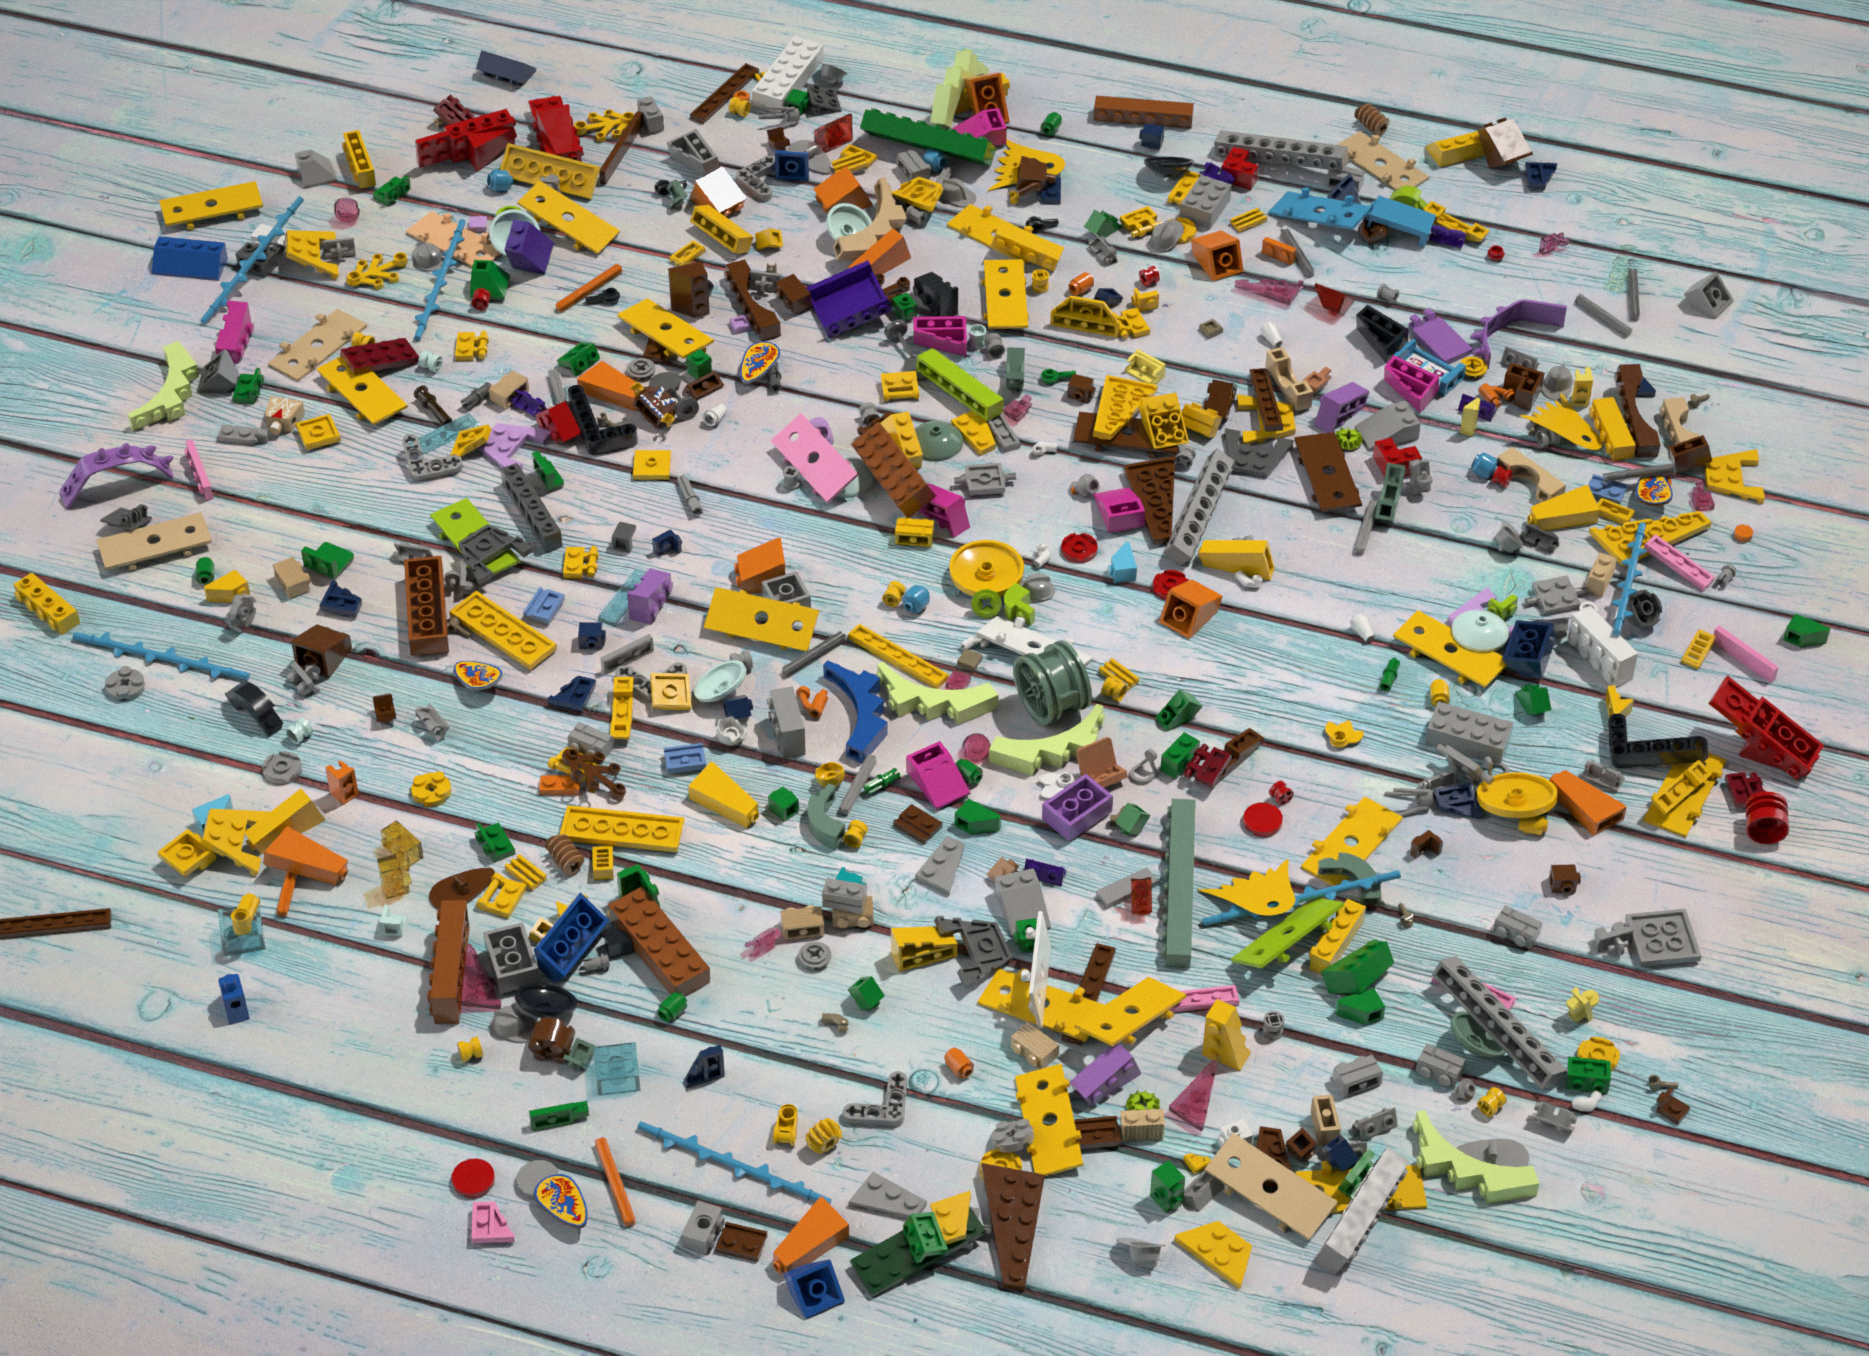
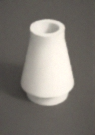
M1267 322L1261 327V335L1275 348L1283 344L1276 324Z
M719 404L714 408L706 410L703 415L704 422L708 426H716L727 412V407L724 404Z
M1358 614L1351 619V629L1360 635L1365 642H1370L1375 638L1366 616Z

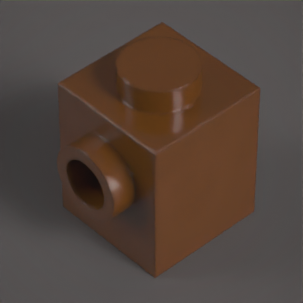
M1073 374L1068 383L1067 398L1088 403L1090 397H1093L1095 394L1094 379Z
M1575 864L1551 865L1549 873L1551 893H1576L1577 885L1581 883L1580 872L1576 871Z
M1302 1127L1286 1141L1285 1147L1300 1163L1304 1159L1308 1161L1315 1155L1316 1152L1314 1150L1317 1143Z

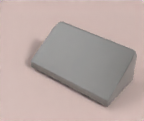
M1204 1170L1184 1189L1183 1201L1200 1211L1226 1185Z

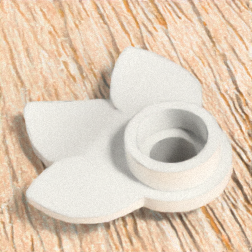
M1052 772L1040 776L1039 781L1045 785L1041 792V797L1050 799L1075 781L1072 774L1063 772L1058 775Z

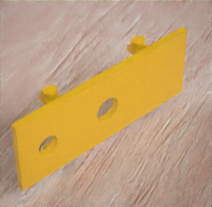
M540 180L517 202L519 206L534 214L533 218L537 223L542 219L574 239L576 243L573 245V248L576 250L585 246L599 254L620 233V230ZM542 198L545 202L539 203L535 199ZM564 214H570L573 216L574 220L566 221L562 218V216Z
M256 181L159 200L166 227L186 223L188 230L194 229L193 221L237 213V218L243 220L245 219L243 211L263 207ZM208 202L217 203V205L213 207L206 206ZM176 209H181V210H182V211L179 212V213L173 212V211L176 210Z
M969 204L947 223L948 227L1012 259H1022L991 245L994 238L991 234L997 231L1001 221L1004 220L992 215L991 211L993 208L990 206H985L982 210ZM1025 226L1024 230L1031 233L1033 228ZM1023 259V264H1024V265H1026L1027 263L1030 262V261H1027V260Z
M1023 259L984 260L985 279H981V286H985L987 313H983L984 320H988V329L1028 328L1029 312H1027L1026 278L1024 277ZM1006 269L1008 272L1000 273L999 270ZM1002 291H1008L1011 293V295L1008 297L1000 296L999 293Z
M648 298L617 314L618 318L632 326L630 332L633 335H638L642 332L667 348L664 354L668 357L674 356L675 353L684 359L695 351L714 343V339ZM666 325L672 327L669 330L660 329L662 326ZM686 341H693V343H691V344H686V343H684V342H686Z
M341 356L316 368L317 372L330 383V385L326 386V389L329 392L338 391L359 411L355 415L359 420L368 419L375 425L408 408V404L375 373L370 371L353 374ZM341 367L346 368L343 372L337 371ZM359 385H365L368 387L364 391L355 390V388Z
M715 587L703 628L726 633V637L733 639L734 636L779 645L780 649L786 651L788 648L808 652L819 610L800 606V603L797 602L791 604L750 595L743 590L737 592ZM760 612H765L768 614L767 622L762 625L757 624L755 621L756 615ZM797 621L803 624L800 631H794L792 628L793 624Z
M1419 610L1393 634L1394 638L1413 648L1409 652L1410 656L1415 658L1420 653H1423L1459 673L1460 677L1457 681L1460 684H1464L1470 679L1486 688L1507 666L1502 660L1503 656L1494 651L1482 653L1464 648L1454 639L1452 628ZM1421 629L1424 633L1416 634L1414 630ZM1452 645L1457 648V651L1449 653L1445 651L1444 647Z
M1709 753L1708 759L1702 763L1705 764V767L1712 775L1695 788L1692 794L1687 795L1665 815L1652 802L1643 822L1686 838L1696 818L1701 817L1703 812L1701 809L1718 778L1721 779L1723 775L1722 769L1727 760ZM1694 763L1673 764L1658 793ZM1654 792L1651 799H1653L1658 793Z
M1364 796L1357 805L1348 804L1345 807V811L1349 812V814L1324 841L1315 840L1312 843L1316 850L1305 860L1301 868L1332 886L1340 885L1343 880H1349V877L1344 875H1318V861L1324 858L1337 860L1339 852L1349 853L1366 861L1403 820V817ZM1355 838L1358 844L1356 846H1348L1344 840Z
M998 968L977 1001V1004L1037 1025L1035 1015L1029 1011V1002H1031L1029 996L1030 981H1021V972L1028 969L1022 968L1021 971L1014 974ZM1047 985L1045 1000L1050 1004L1044 1008L1042 1027L1086 1042L1090 1035L1074 1028L1075 1024L1104 1006V1004L1084 998L1085 989L1081 987L1074 990L1072 994ZM1002 988H1009L1011 990L1009 994L1005 995L999 991Z
M1147 977L1076 1023L1074 1028L1111 1046L1118 1044L1122 1040L1124 1044L1133 1045L1136 1042V1038L1131 1036L1134 1032L1160 1015L1163 1019H1172L1174 1013L1169 1011L1170 1008L1184 1000L1187 994L1151 977ZM1135 1009L1138 1013L1129 1014L1125 1010ZM1101 1027H1110L1111 1029L1104 1030Z
M1062 1063L1015 1076L1018 1092L1015 1093L1016 1099L1020 1101L1023 1118L1029 1120L1035 1135L1033 1142L1030 1145H1026L1027 1152H1031L1034 1172L1048 1176L1084 1166L1078 1140L1082 1136L1080 1130L1076 1131L1067 1087H1070L1069 1079H1065ZM1041 1082L1048 1083L1046 1089H1037L1038 1084ZM1048 1115L1057 1116L1056 1123L1051 1126L1044 1125L1043 1120Z
M1322 1161V1170L1295 1171V1174L1313 1186L1322 1188L1325 1194L1337 1201L1330 1214L1344 1212L1351 1199L1337 1189V1187L1351 1169L1348 1171L1344 1170L1343 1172L1340 1169H1331L1328 1161ZM1417 1165L1406 1166V1169L1409 1171L1398 1184V1189L1388 1200V1205L1384 1211L1427 1209L1421 1170L1418 1169Z

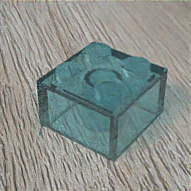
M260 906L251 922L252 929L246 935H237L233 931L231 913L237 907L218 910L224 956L266 950Z
M636 1042L593 1047L598 1096L641 1091Z

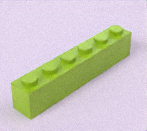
M934 348L917 356L916 370L984 420L989 421L1003 413L1004 399Z

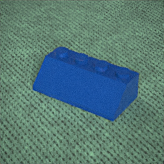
M159 236L153 250L152 274L219 281L228 260L225 242Z
M581 892L534 948L538 968L553 983L566 976L610 921Z

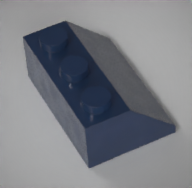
M481 50L476 69L480 70L482 75L490 77L492 74L495 75V79L501 81L508 79L509 83L514 85L519 83L526 84L537 70V68L523 62Z
M1516 620L1502 659L1503 662L1522 677L1542 679L1556 640L1554 624Z

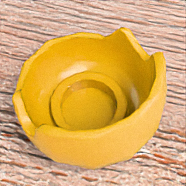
M827 762L816 768V775L814 776L818 784L823 788L828 783L836 788L843 782L845 771L842 765L836 762Z

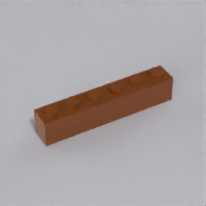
M1096 95L1093 121L1142 125L1148 123L1167 127L1192 128L1194 103Z

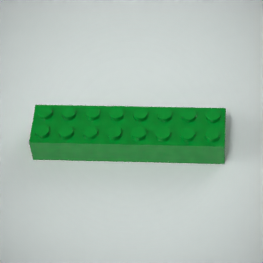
M871 108V110L865 109L860 129L871 136L925 150L935 149L943 151L947 156L989 167L992 165L996 147L992 145L991 141H988V138L982 136L976 138L966 132L960 134L957 130L951 128L945 130L942 129V126L936 124L930 126L921 120L914 122L909 117L902 116V118H899L896 114L890 112L884 114L875 108Z

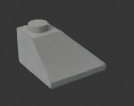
M313 150L295 153L297 170L305 189L337 182L330 159Z
M1717 271L1698 281L1684 293L1693 309L1713 319L1734 300Z

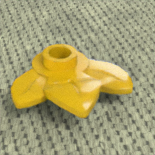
M1350 720L1339 725L1328 721L1325 726V732L1330 737L1329 742L1336 748H1343L1348 744L1358 743L1364 736L1363 731L1353 730Z

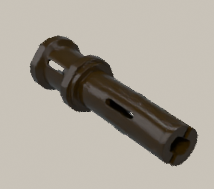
M425 385L417 387L413 394L414 397L420 400L422 406L429 409L445 428L451 426L452 419L436 402V397L429 393Z

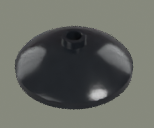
M1160 156L1144 159V164L1153 172L1164 174L1163 177L1173 178L1175 174L1183 173L1194 165V160L1184 157Z
M527 984L519 987L515 992V1000L518 1005L538 1018L563 1017L572 1013L577 1007V999L572 993L553 985Z

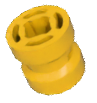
M733 97L728 109L730 113H739L740 116L746 117L750 111L751 103Z
M1043 269L1033 271L1032 290L1036 293L1047 292L1049 289L1048 271Z
M356 332L351 340V346L353 347L375 343V337L365 336L361 332Z
M891 581L882 596L883 602L890 607H897L906 592L905 586L898 581Z
M1111 677L1105 680L1101 688L1102 695L1111 696L1117 702L1123 699L1127 691L1126 684L1122 682L1117 683Z
M852 820L843 836L844 843L853 848L860 847L863 837L868 832L867 825L862 821Z
M477 1036L471 1038L470 1043L468 1041L457 1042L458 1052L463 1063L469 1061L473 1055L476 1058L483 1057L482 1047Z
M1492 1087L1486 1093V1096H1482L1477 1101V1106L1484 1115L1492 1117L1498 1108H1502L1507 1103V1099L1500 1089Z

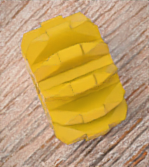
M825 1118L814 1124L805 1137L810 1149L815 1153L822 1154L834 1148V1145L839 1143V1139L843 1135L837 1122L833 1119Z

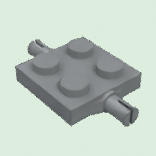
M1001 463L965 465V476L954 477V484H966L969 496L1005 493V481L1016 480V472L1005 473Z
M1568 576L1532 582L1531 585L1534 597L1525 598L1524 602L1526 606L1537 604L1542 609L1544 615L1579 609L1581 603L1577 595L1587 594L1586 586L1574 588Z
M1439 744L1436 747V751L1445 756V760L1449 763V768L1457 769L1463 773L1464 777L1471 783L1477 782L1480 784L1483 781L1489 785L1493 783L1494 777L1485 773L1479 764L1449 745L1444 747Z

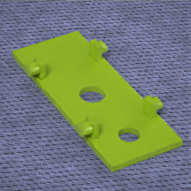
M468 498L430 514L432 520L443 531L438 534L441 540L449 539L461 554L458 542L485 525H490ZM453 515L461 516L457 520L451 518ZM510 548L486 563L485 566L495 575L520 563V559Z
M1323 898L1305 902L1233 956L1231 961L1257 968H1263L1275 958H1277L1280 964L1283 962L1287 963L1290 956L1286 955L1284 951L1318 925H1320L1322 931L1330 930L1333 924L1328 922L1327 919L1345 906L1344 903ZM1293 930L1291 933L1283 935L1285 932Z

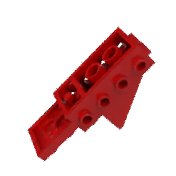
M560 95L528 101L534 120L532 123L533 130L536 132L537 142H540V151L582 162L581 156H584L583 147L580 146L576 127L573 126L569 104L564 105Z
M506 108L444 126V132L416 139L417 164L419 168L449 159L453 163L469 159L475 171L478 172L505 149L507 143L515 145V138H517L514 126H516L515 118L511 117Z
M1729 676L1723 679L1708 702L1710 706L1736 725L1737 729L1735 732L1746 740L1738 754L1740 757L1780 768L1796 781L1802 776L1806 777L1812 770L1811 766L1819 759V753L1824 747L1820 741L1763 696L1758 700Z

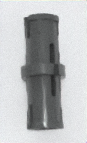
M776 362L767 375L770 389L773 392H779L780 388H782L780 382L782 376L779 372V365Z
M486 382L480 388L472 390L470 395L461 400L462 407L468 410L474 404L482 402L483 398L489 394L491 384Z

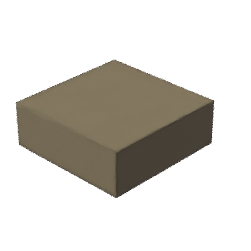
M1214 319L1199 325V330L1208 339L1223 333V327Z
M965 649L957 660V666L974 672L983 660V655Z

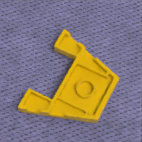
M286 231L285 246L287 258L306 267L311 265L321 274L326 272L334 280H337L339 276L338 265L321 261L320 244H323L324 240L336 239L335 232Z
M1237 394L1238 411L1257 410L1260 431H1242L1243 444L1250 445L1254 442L1260 444L1269 438L1275 440L1278 437L1283 438L1295 434L1296 428L1292 404L1277 402L1283 423V431L1265 432L1256 397Z
M1754 449L1713 457L1712 462L1704 465L1707 490L1729 496L1732 493L1740 495L1741 499L1748 500V498L1757 500L1756 503L1764 504L1763 487L1744 486L1741 465L1758 466V450Z
M209 809L201 844L222 857L226 855L234 860L235 865L240 868L244 866L250 870V874L257 876L261 858L241 851L246 825L253 826L269 812Z

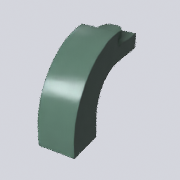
M1007 347L1006 388H1024L1025 348Z
M1387 463L1375 518L1394 521L1401 496L1406 466Z
M828 783L825 789L819 792L818 796L812 794L808 801V827L818 842L837 850L843 841L845 824L830 818L826 814L836 799L835 786Z
M1339 852L1337 860L1333 858L1319 860L1317 866L1318 875H1344L1353 881L1377 875L1366 861L1349 853ZM1379 883L1372 885L1371 889L1358 888L1359 904L1380 905L1382 897L1381 885Z

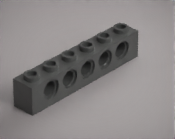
M518 463L500 468L502 485L544 551L549 552L563 547L561 530Z

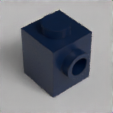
M1145 123L1144 129H1141L1139 139H1142L1141 146L1161 149L1164 141L1165 126Z
M579 622V649H602L603 641H606V630H603L602 622Z
M746 695L722 699L726 718L733 716L736 720L752 716V700L748 699Z
M1342 1135L1337 1136L1323 1147L1329 1155L1326 1159L1334 1169L1337 1167L1342 1172L1352 1169L1359 1160V1157Z

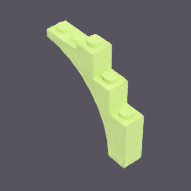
M963 49V51H956L953 68L947 67L943 84L936 85L930 123L952 127L957 104L966 87L964 79L989 73V68L984 66V63L978 62V55L972 53V50Z
M179 341L163 347L169 372L161 390L142 407L127 414L133 431L164 418H167L170 422L185 415L182 400L192 397L189 382L199 378L197 364Z
M885 662L877 664L876 676L880 677V684H883L889 695L888 706L890 710L894 711L898 717L918 709L919 713L924 715L928 721L948 713L949 717L954 719L959 725L998 708V694L989 683L961 690L928 688L902 678L892 671Z
M1096 704L1091 713L1081 723L1056 736L1034 740H1016L996 736L989 749V763L1032 776L1035 770L1040 768L1041 763L1062 769L1065 761H1069L1070 756L1077 757V749L1097 741L1099 726L1104 724L1106 717L1103 714L1104 706Z
M1425 1110L1416 1112V1118L1412 1123L1414 1132L1419 1135L1420 1153L1416 1161L1418 1169H1422L1424 1177L1448 1174L1449 1182H1453L1455 1190L1479 1187L1480 1195L1485 1197L1487 1204L1537 1196L1540 1183L1533 1166H1499L1470 1157L1453 1147L1438 1133L1431 1124Z

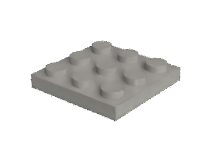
M1686 909L1626 914L1625 921L1627 927L1631 926L1634 930L1631 933V940L1640 967L1701 961L1702 955Z

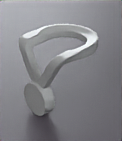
M1153 749L1145 751L1146 759L1130 770V778L1133 782L1148 784L1158 776L1154 760L1157 759V754ZM1149 761L1153 772L1146 779L1137 778L1134 772Z
M1489 756L1484 757L1482 768L1487 769L1488 775L1491 777L1493 776L1491 770L1493 766H1500L1505 770V773H1509V768L1506 764L1492 762Z

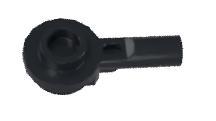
M659 180L654 186L655 191L659 195L669 193L666 187L670 182L668 180ZM686 180L678 181L683 187H687Z
M1032 216L1028 218L1025 225L1031 226L1033 231H1037L1047 226L1058 225L1059 220L1058 218L1041 220L1040 217Z
M607 288L598 295L585 297L586 304L600 301L612 304L620 299V293L615 288Z

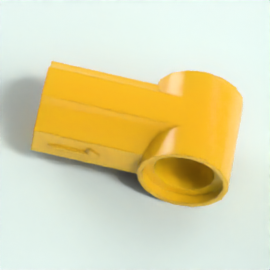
M247 893L243 895L237 909L231 913L233 931L237 935H246L252 929L251 922L260 905V899L254 894Z

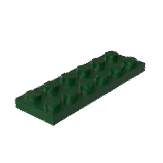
M969 1206L966 1238L947 1244L948 1250L945 1254L925 1256L922 1262L916 1263L914 1255L910 1251L908 1239L902 1230L852 1258L850 1264L871 1297L874 1298L986 1234V1230Z

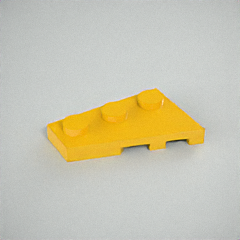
M971 410L951 419V425L955 426L962 433L963 438L980 456L996 449V443L987 421Z

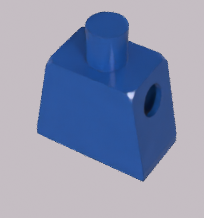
M227 974L219 978V987L229 1025L249 1020L250 1017L239 974ZM238 1001L239 1006L232 1007L231 1003Z

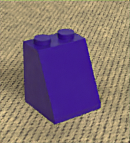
M513 219L504 251L512 268L545 274L554 242L530 222Z

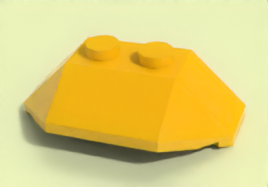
M1070 295L1051 310V326L1117 338L1119 336V321L1104 301Z

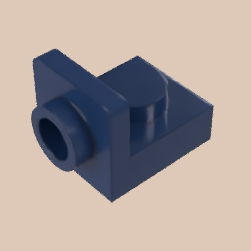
M1098 288L1093 300L1104 301L1108 306V304L1121 303L1123 297L1113 288Z
M671 529L652 539L653 552L657 556L671 548L678 554L682 552V539Z

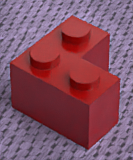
M1233 147L1223 162L1221 171L1225 170L1233 175L1235 181L1232 185L1252 190L1257 182L1259 165L1248 162L1249 151Z
M566 401L535 414L538 426L542 429H550L551 437L557 444L581 434Z
M1392 437L1378 440L1374 443L1373 458L1384 477L1387 463L1406 466L1404 477L1411 476L1409 462L1417 459L1422 461V456L1416 446L1398 449Z

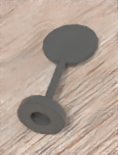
M901 319L892 321L885 327L884 334L889 340L899 339L910 356L904 361V372L916 371L917 380L928 379L916 370L917 356H914L903 338L908 330L906 322Z
M673 372L659 373L650 380V387L654 388L659 385L665 391L669 388L675 391L681 384L680 376ZM676 392L675 398L678 400L674 410L676 416L684 421L692 419L699 410L698 402L692 397L681 398Z

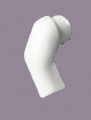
M1041 441L1033 446L1032 452L1037 456L1047 451L1057 452L1058 443Z
M1045 543L1037 545L1039 557L1033 561L1036 568L1042 567L1050 560V551Z
M1241 570L1235 574L1237 580L1244 587L1258 588L1263 581L1259 575H1254L1253 579L1248 578Z
M976 635L960 643L962 650H965L979 643L984 648L990 644V641Z
M1594 1091L1589 1098H1575L1572 1101V1106L1579 1111L1591 1112L1602 1099V1095L1600 1092Z

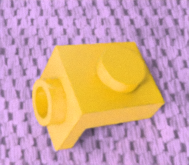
M1135 288L1133 289V296H1131L1132 304L1138 308L1139 312L1158 308L1159 293L1155 290L1140 294L1139 290Z

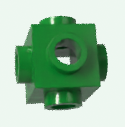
M1036 918L1016 921L1013 940L1014 944L1018 945L1020 953L1034 951L1035 939L1026 938V929L1032 927L1036 930Z

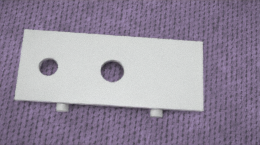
M996 616L976 633L981 638L1023 656L1027 653H1042L1047 645L1056 642L1023 627L1025 623L1023 617H1017L1015 623ZM1072 638L1065 639L1071 646L1075 643ZM1034 644L1040 648H1031L1028 645ZM1074 649L1084 666L1092 660V656Z
M1042 911L1038 912L1036 930L1032 927L1026 929V938L1035 939L1031 972L1028 970L1021 972V981H1030L1029 996L1031 1002H1029V1011L1035 1015L1038 1029L1043 1026L1051 943Z

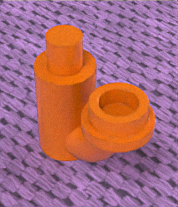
M1487 383L1482 384L1478 389L1480 395L1487 402L1496 405V408H1500L1502 405L1497 394L1503 395V399L1508 402H1512L1516 395L1513 389L1507 390L1498 386H1489Z
M801 686L797 689L796 695L800 698L802 706L811 717L820 718L828 701V691L821 689L820 692L816 693L811 704L808 701L810 689L806 686Z

